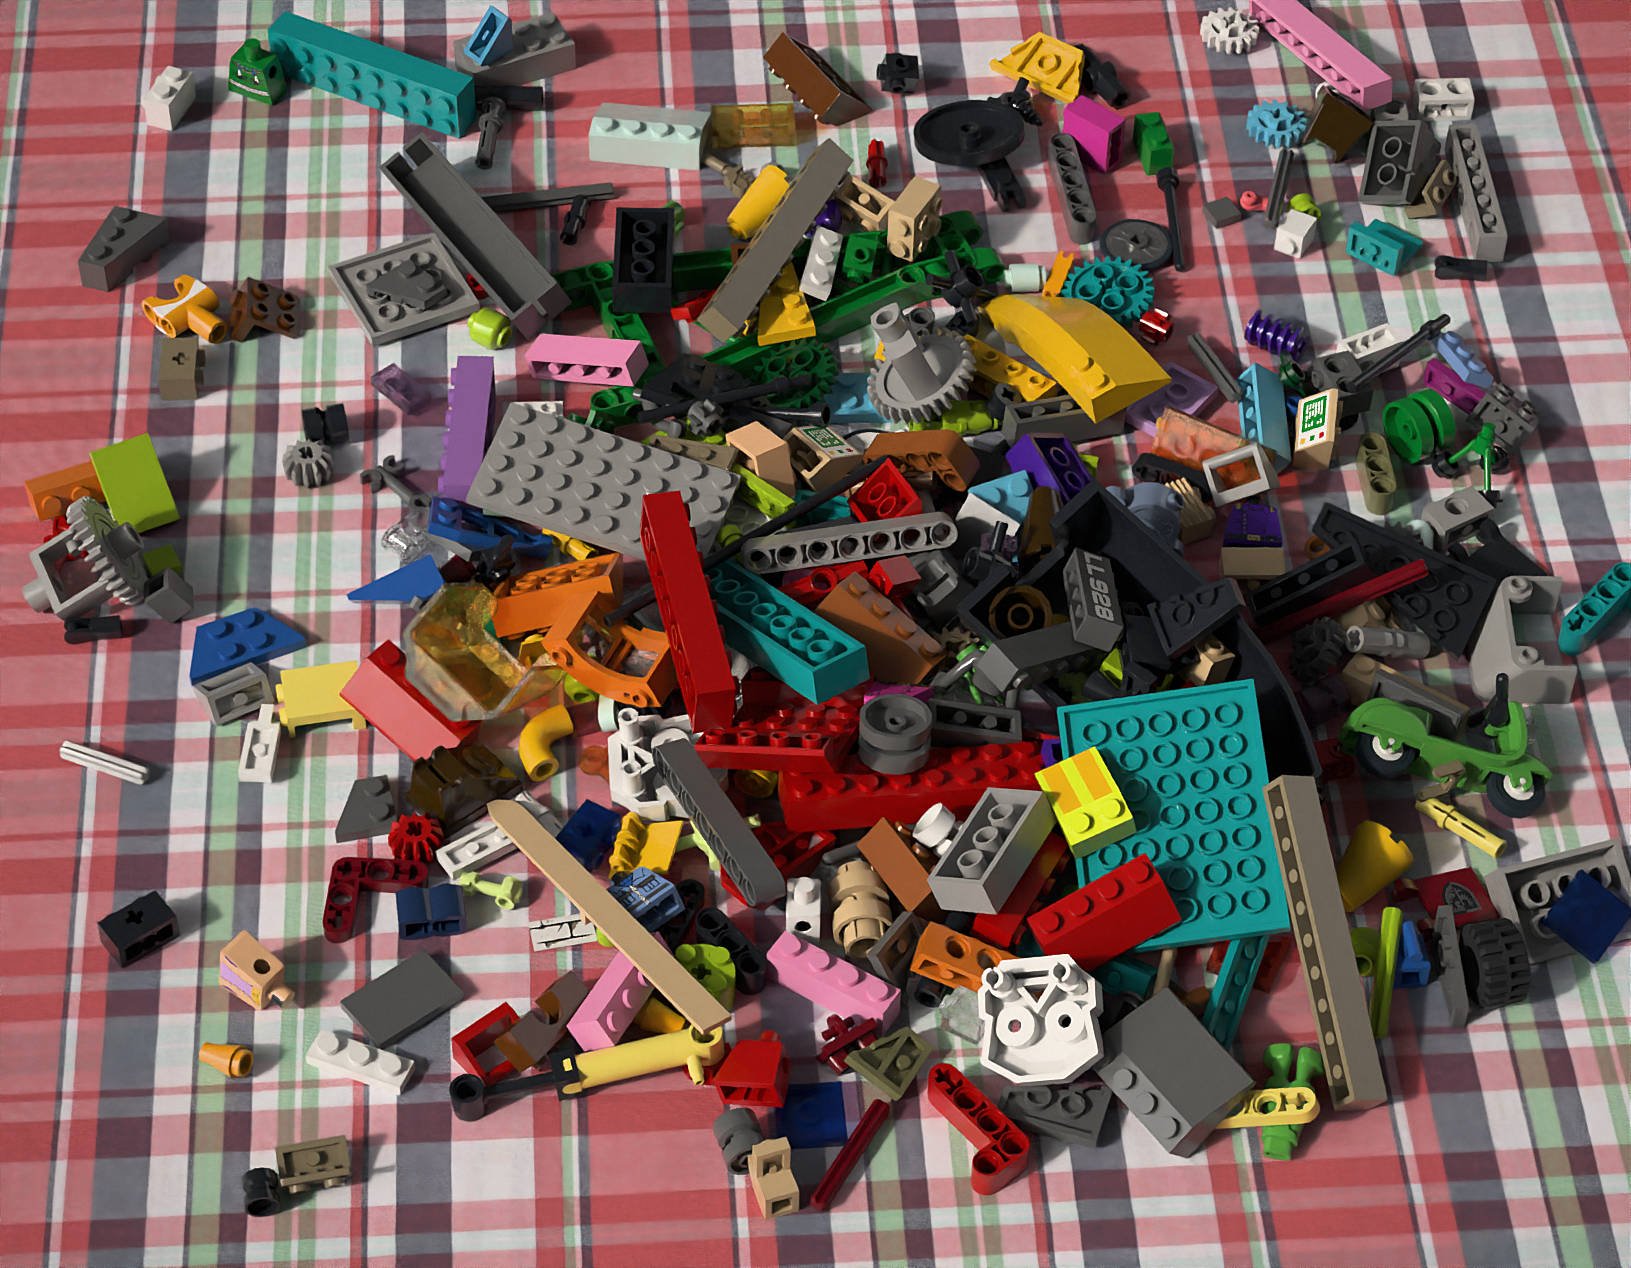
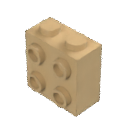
M917 176L911 180L889 208L887 253L913 262L919 253L925 251L930 238L936 236L941 228L942 222L939 219V211L943 203V199L940 198L941 185Z

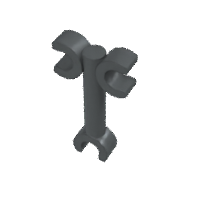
M394 455L387 456L383 460V466L379 465L375 469L361 472L360 484L365 485L367 482H371L369 483L370 492L373 494L382 489L383 482L409 504V512L413 518H420L418 507H425L428 511L430 510L432 502L430 497L424 494H414L398 480L405 475V465L402 463L394 467L396 465Z

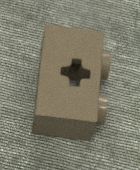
M198 337L162 338L158 377L162 401L198 399V388H203L204 386L203 370H200V367H205L206 364L205 350L199 348Z

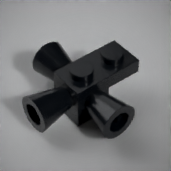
M1131 660L1124 667L1121 688L1101 669H1097L1084 684L1082 696L1093 701H1103L1151 694L1156 692L1158 677L1153 675L1149 669L1141 667Z

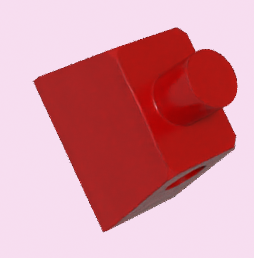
M765 1030L762 1032L759 1041L740 1040L735 1044L713 1080L723 1104L783 1108L792 1065L785 1046L781 1043L782 1038L777 1032Z

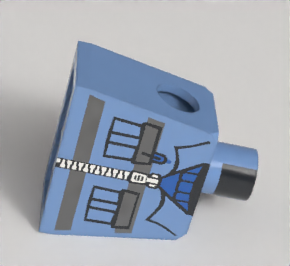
M644 866L638 867L628 875L622 871L615 873L610 880L611 887L607 889L649 933L686 909L675 885Z

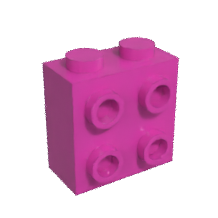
M1083 95L1074 102L1067 104L1063 111L1064 123L1062 133L1073 137L1082 163L1106 175L1122 162L1126 119Z

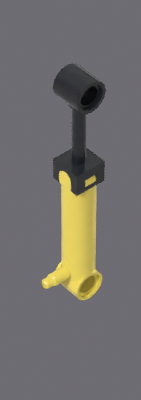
M691 1024L689 1029L574 1055L573 1048L551 1053L549 1058L552 1071L484 1087L482 1080L478 1076L462 1074L457 1076L449 1086L453 1111L456 1117L462 1121H476L485 1115L488 1104L487 1100L555 1085L558 1099L562 1101L583 1096V1088L685 1064L688 1065L694 1084L702 1085L705 1081L702 1065L711 1066L723 1058L724 1041L722 1027L720 1026L702 1035ZM468 1096H473V1097L470 1098V1099H464V1098H466V1097H468Z

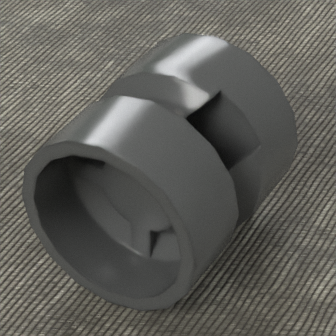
M736 1108L723 1113L715 1120L713 1132L719 1147L722 1149V1156L729 1172L735 1175H746L750 1173L748 1155L752 1154V1146L760 1144L766 1139L761 1134V1127L755 1112L749 1108Z

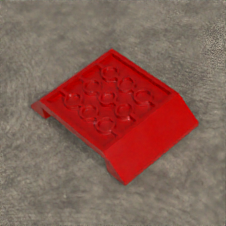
M755 666L749 669L741 680L743 705L732 719L731 728L704 731L695 744V751L707 768L835 774L860 735V712L864 706V695L873 685V673H869L870 679L858 684L855 688L846 690L832 697L829 701L817 705L760 666Z

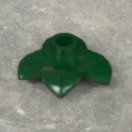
M1284 349L1280 351L1281 365L1279 366L1280 372L1278 376L1281 382L1288 388L1297 389L1305 398L1315 395L1316 392L1306 384V371L1302 370L1293 361L1289 350Z

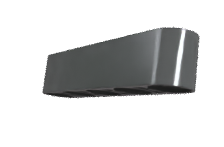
M1056 133L1049 140L1048 165L1071 241L1079 245L1089 244L1095 237L1096 211L1073 137L1066 133Z

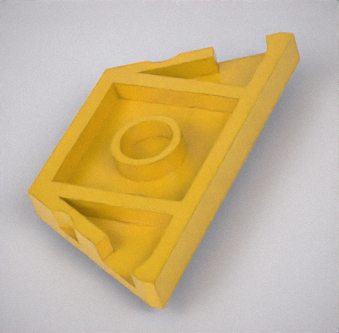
M1038 32L1029 37L1026 42L1011 48V54L999 61L994 58L989 63L991 70L1015 81H1018L1020 77L1026 78L1030 81L1029 87L1069 104L1079 97L1085 55L1080 49Z

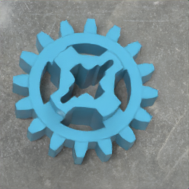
M1273 99L1272 104H1269L1264 100L1262 101V106L1255 104L1253 110H1249L1246 129L1249 130L1250 137L1256 136L1255 142L1265 141L1266 147H1269L1271 144L1275 145L1276 148H1280L1281 144L1291 147V141L1297 144L1300 142V137H1302L1306 128L1307 118H1304V111H1297V105L1287 106L1288 101L1278 103L1276 99Z

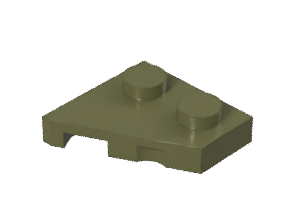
M906 1026L894 1032L891 1036L878 1039L858 1051H852L844 1059V1062L894 1101H897L902 1097L934 1047Z

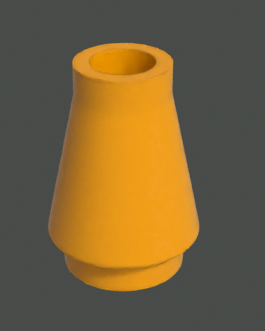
M655 998L644 1002L636 1014L633 1023L640 1025L641 1030L667 1034L683 1030L687 1018L678 1015Z
M205 1042L200 1049L199 1059L201 1062L211 1065L232 1079L246 1077L252 1068L253 1053L247 1050L244 1045Z

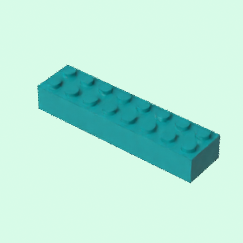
M284 11L267 29L270 52L278 56L283 76L458 139L476 121L474 77Z
M728 559L703 573L704 575H709L711 594L709 595L711 600H716L718 619L716 620L718 625H723L725 643L815 704L827 702L832 697L846 690L853 689L858 684L870 679L865 645L739 564Z

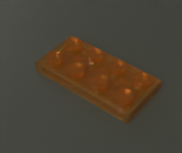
M1167 406L1164 409L1149 453L1205 472L1202 464L1203 460L1253 444L1255 441ZM1260 444L1272 465L1277 451ZM1254 456L1216 469L1227 490L1261 479ZM1246 499L1240 500L1238 502L1245 504Z

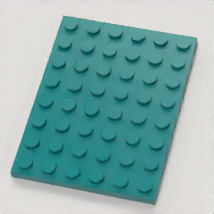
M1254 679L1057 707L1063 760L1095 746L1133 816L1137 831L1130 836L1077 859L1076 868L1079 889L1146 853L1161 877L1182 919V922L1125 954L1291 931L1285 888L1262 787L1269 784Z

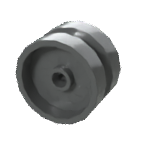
M905 694L880 695L867 701L860 712L858 754L862 762L872 770L884 774L900 775L922 768L930 758L932 713L928 705L917 698Z

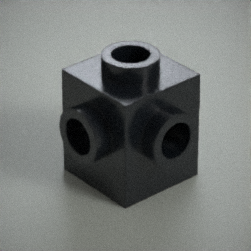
M886 53L882 63L877 65L876 78L880 80L881 91L894 94H913L919 81L918 56Z

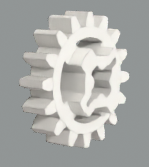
M1229 7L1228 11H1224L1222 8H1218V13L1209 11V15L1204 16L1201 23L1200 35H1202V42H1208V48L1217 47L1216 52L1224 50L1227 54H1231V51L1235 50L1240 54L1242 48L1249 51L1251 45H1256L1259 34L1257 19L1251 20L1252 14L1250 13L1243 15L1242 9L1234 11L1232 7Z

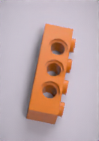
M930 921L919 938L910 970L978 998V990L983 985L982 974L987 968L994 970V967L997 968L1003 960L1021 958L1012 955L1008 951L999 950L982 943L977 938L968 937L951 930L945 925ZM1044 991L1033 992V994L1039 1000Z

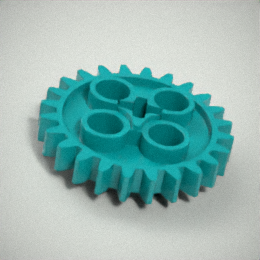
M1106 256L1104 262H1100L1095 257L1094 264L1083 261L1084 268L1075 266L1074 274H1067V281H1064V288L1061 290V297L1083 299L1101 309L1121 326L1125 324L1129 328L1133 327L1132 320L1140 322L1142 315L1149 311V307L1154 306L1155 288L1153 287V278H1149V272L1142 271L1141 264L1132 267L1131 259L1121 263L1120 256L1115 261H1111L1110 257Z

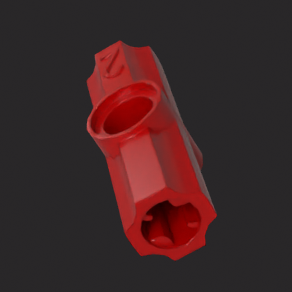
M864 560L842 562L830 568H817L811 575L776 589L807 608L814 604L820 605L836 585L854 571L864 579H866L869 573ZM815 583H825L829 588L826 590L819 589Z

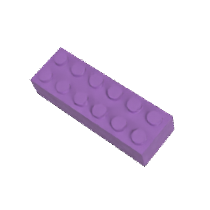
M458 356L457 367L451 368V386H454V389H449L448 406L452 407V410H446V428H449V431L443 434V449L447 450V453H441V472H444V474L438 477V493L444 494L441 498L453 499L459 505L483 514V508L466 503V496L492 443L497 400L494 356Z

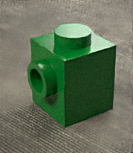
M850 235L840 277L846 278L847 281L854 284L868 283L872 273L878 241Z

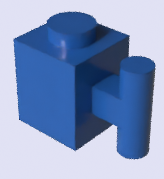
M1407 921L1401 926L1403 934H1400L1393 989L1426 987L1431 968L1422 934H1417L1414 922Z

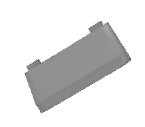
M1509 576L1494 586L1466 644L1472 691L1479 700L1484 702L1491 701L1496 694V676L1499 673H1505L1509 677L1508 703L1510 701H1517L1519 703L1569 704L1577 674V666L1545 665L1542 653L1536 648L1516 646L1512 614L1554 615L1563 582L1562 577Z

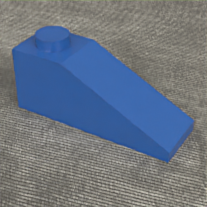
M429 554L346 595L348 600L353 603L410 604L414 596L443 601L446 598L444 594L450 592L451 589L436 557Z

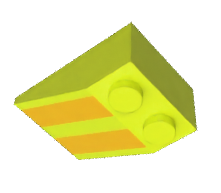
M1095 746L1035 773V777L1052 808L1076 860L1137 832L1133 816Z

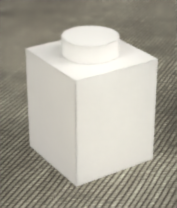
M1291 208L1277 228L1274 249L1300 259L1314 240L1317 218Z

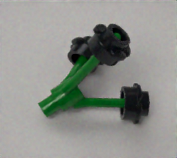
M1486 422L1482 431L1478 433L1477 438H1474L1456 454L1452 455L1448 451L1434 454L1431 466L1438 477L1452 479L1454 473L1459 470L1457 460L1471 450H1474L1477 454L1481 455L1479 464L1481 469L1484 470V490H1479L1478 492L1494 509H1497V503H1502L1503 499H1500V490H1491V474H1497L1502 469H1506L1509 465V458H1507L1505 450L1499 446H1494L1496 426L1493 423Z

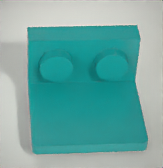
M1374 219L1367 227L1355 221L1349 227L1345 253L1395 276L1422 248L1423 241L1378 219Z

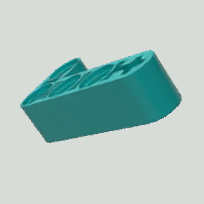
M1620 562L1615 564L1564 617L1557 640V647L1562 653L1569 656L1580 655L1624 608L1631 611V563Z

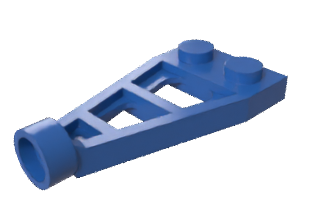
M433 497L430 505L427 530L429 534L487 548L498 545L504 535H512L514 543L511 547L515 553L539 557L545 560L548 557L553 541V536L544 533L532 535L463 505H459L455 500L446 497L441 499ZM466 521L485 529V533L465 530L461 527V523Z

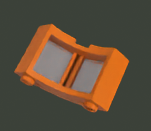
M600 591L574 593L541 642L552 661L557 663L581 684L607 698L641 708L661 707L678 681L666 633L645 627L639 631L624 623V620L609 628L605 625L603 617L615 609L606 601Z

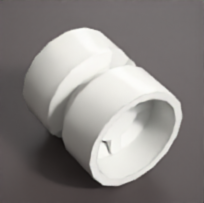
M937 803L918 821L913 830V837L926 848L934 847V854L941 859L964 822L960 820L955 822V815L942 803Z

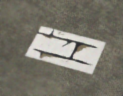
M580 914L528 922L534 952L597 941L594 924L591 922L585 925L581 921Z

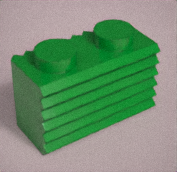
M1159 112L1137 114L1134 121L1132 142L1137 150L1138 157H1140L1139 160L1143 164L1142 167L1144 168L1145 175H1156L1164 167H1173L1175 148Z

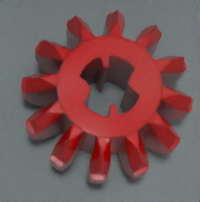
M415 810L411 817L401 814L399 822H392L391 832H389L388 845L391 848L394 859L426 861L430 864L432 863L433 856H436V850L442 848L445 841L444 832H442L438 819H431L428 812L418 816Z

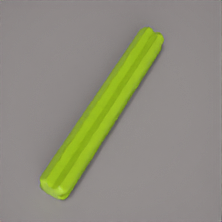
M1386 907L1383 910L1369 1008L1370 1024L1374 1039H1384L1387 1033L1403 912L1396 907Z

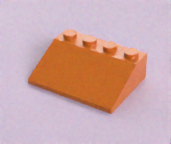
M615 552L512 575L501 581L488 600L497 638L507 636L508 639H516L524 636L526 631L535 629L539 633L549 631L574 593L599 590L606 601L615 610L618 609L623 603V554Z

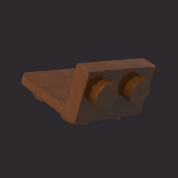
M251 277L246 278L239 290L235 289L229 301V305L232 306V313L229 318L231 339L242 343L254 324L292 339L297 338L300 333V299L297 295Z

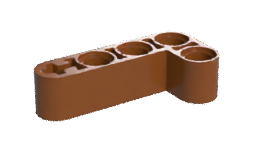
M949 429L880 433L876 435L862 456L864 466L883 455H887L901 473L936 471L948 487L960 492L966 490L980 468L978 458L958 433Z

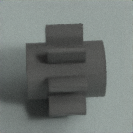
M708 399L705 402L698 401L694 403L688 411L687 418L691 421L688 428L696 436L699 434L703 438L715 436L723 428L724 419L720 415L724 412V409L716 402L712 403Z

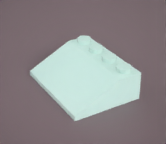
M603 102L593 116L589 131L590 160L699 171L711 112Z

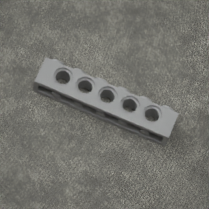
M1477 124L1449 125L1444 151L1451 169L1456 174L1457 182L1454 188L1473 259L1487 260V262H1503L1508 235Z

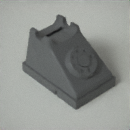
M1422 120L1374 121L1359 192V202L1362 204H1411L1429 176L1437 168L1438 163L1435 160V155L1440 153L1441 143L1426 128L1427 123Z
M947 547L905 553L904 555L922 578L910 595V598L916 604V608L921 614L932 619L930 625L938 634H942L944 627L950 632L960 621L955 607L977 587L978 583L963 574L962 564Z

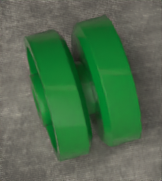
M1424 388L1408 395V397L1388 403L1383 410L1382 422L1387 440L1396 455L1407 463L1418 462L1430 457L1431 454L1451 448L1455 442L1456 427L1451 410L1443 397L1433 389Z

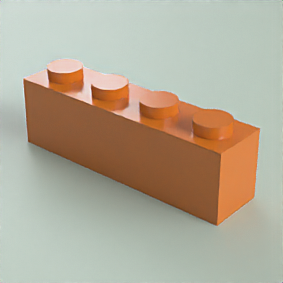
M92 461L24 481L31 509L40 522L66 514L68 507L83 496H90L92 500L96 499L97 503L106 501Z

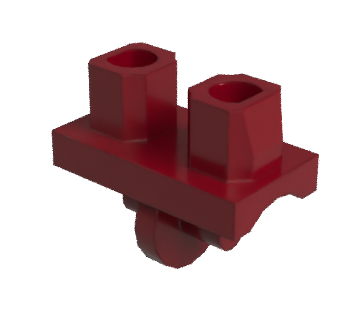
M837 1014L829 1016L827 1018L828 1029L821 1034L825 1041L833 1037L835 1039L821 1048L822 1052L816 1055L815 1058L820 1066L828 1063L838 1076L852 1068L844 1062V1059L850 1054L848 1049L855 1046L857 1050H860L878 1040L874 1033L878 1024L873 1017L848 1031V1028L855 1025L851 1016L844 1020Z

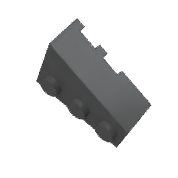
M114 206L78 259L82 286L109 293L133 274V268L142 261L147 263L152 259V253L161 246L166 248L170 245L167 218Z

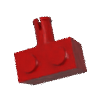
M905 555L877 561L866 577V580L917 624L916 618L913 617L905 603L922 578Z

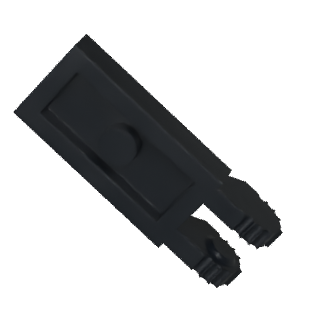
M1005 157L993 162L976 165L994 202H997L1002 212L1009 211L1010 198H1013L1019 209L1025 208V195Z

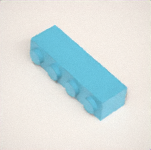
M1254 362L1236 379L1244 391L1242 394L1243 400L1241 402L1238 401L1242 447L1259 442L1277 474L1291 462L1283 383L1279 379L1278 374ZM1254 456L1244 459L1245 465L1258 471Z

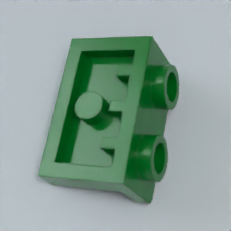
M591 408L588 419L570 413L569 418L558 415L559 418L606 433L614 434L615 416L595 408Z

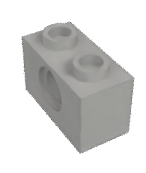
M1469 486L1461 491H1455L1450 496L1437 502L1429 503L1423 508L1421 520L1426 521L1430 525L1434 533L1433 543L1442 552L1455 542L1461 543L1476 536L1482 530L1480 524L1488 518L1492 520L1494 507L1473 486Z

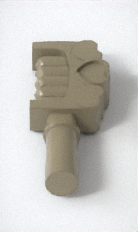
M709 153L703 156L702 162L724 176V186L732 190L734 196L742 199L755 181V178L746 174L743 171L742 165L732 168L728 163H724Z

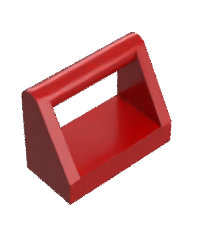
M504 1002L451 1038L453 1059L468 1074L478 1076L482 1080L484 1087L498 1083L517 1070L507 1059L488 1073H485L475 1057L495 1045L493 1042L519 1018L515 1010L507 1002Z

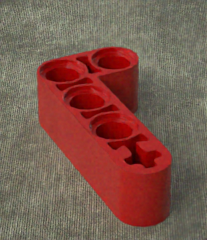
M939 1063L933 1066L928 1074V1100L979 1150L972 1160L971 1187L978 1194L985 1196L993 1195L1027 1170L1030 1141L956 1067L947 1063Z

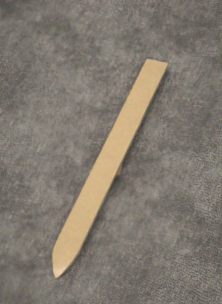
M494 800L487 803L490 818L496 826L580 910L581 921L585 925L592 922L702 1035L732 1020V1015L522 805L513 800Z

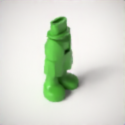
M1287 1043L1268 1046L1264 1051L1262 1060L1264 1065L1273 1071V1076L1266 1079L1263 1089L1306 1087L1315 1094V1089L1310 1084L1311 1078H1320L1326 1073L1322 1054L1308 1047L1300 1048L1297 1057L1295 1081L1290 1083L1288 1075L1293 1063L1294 1047ZM1268 1101L1262 1104L1263 1114L1274 1111L1277 1103ZM1302 1101L1301 1106L1297 1107L1298 1110L1303 1109L1304 1104L1308 1102ZM1305 1123L1262 1126L1263 1155L1283 1161L1290 1160L1292 1150L1296 1149L1298 1145V1139Z

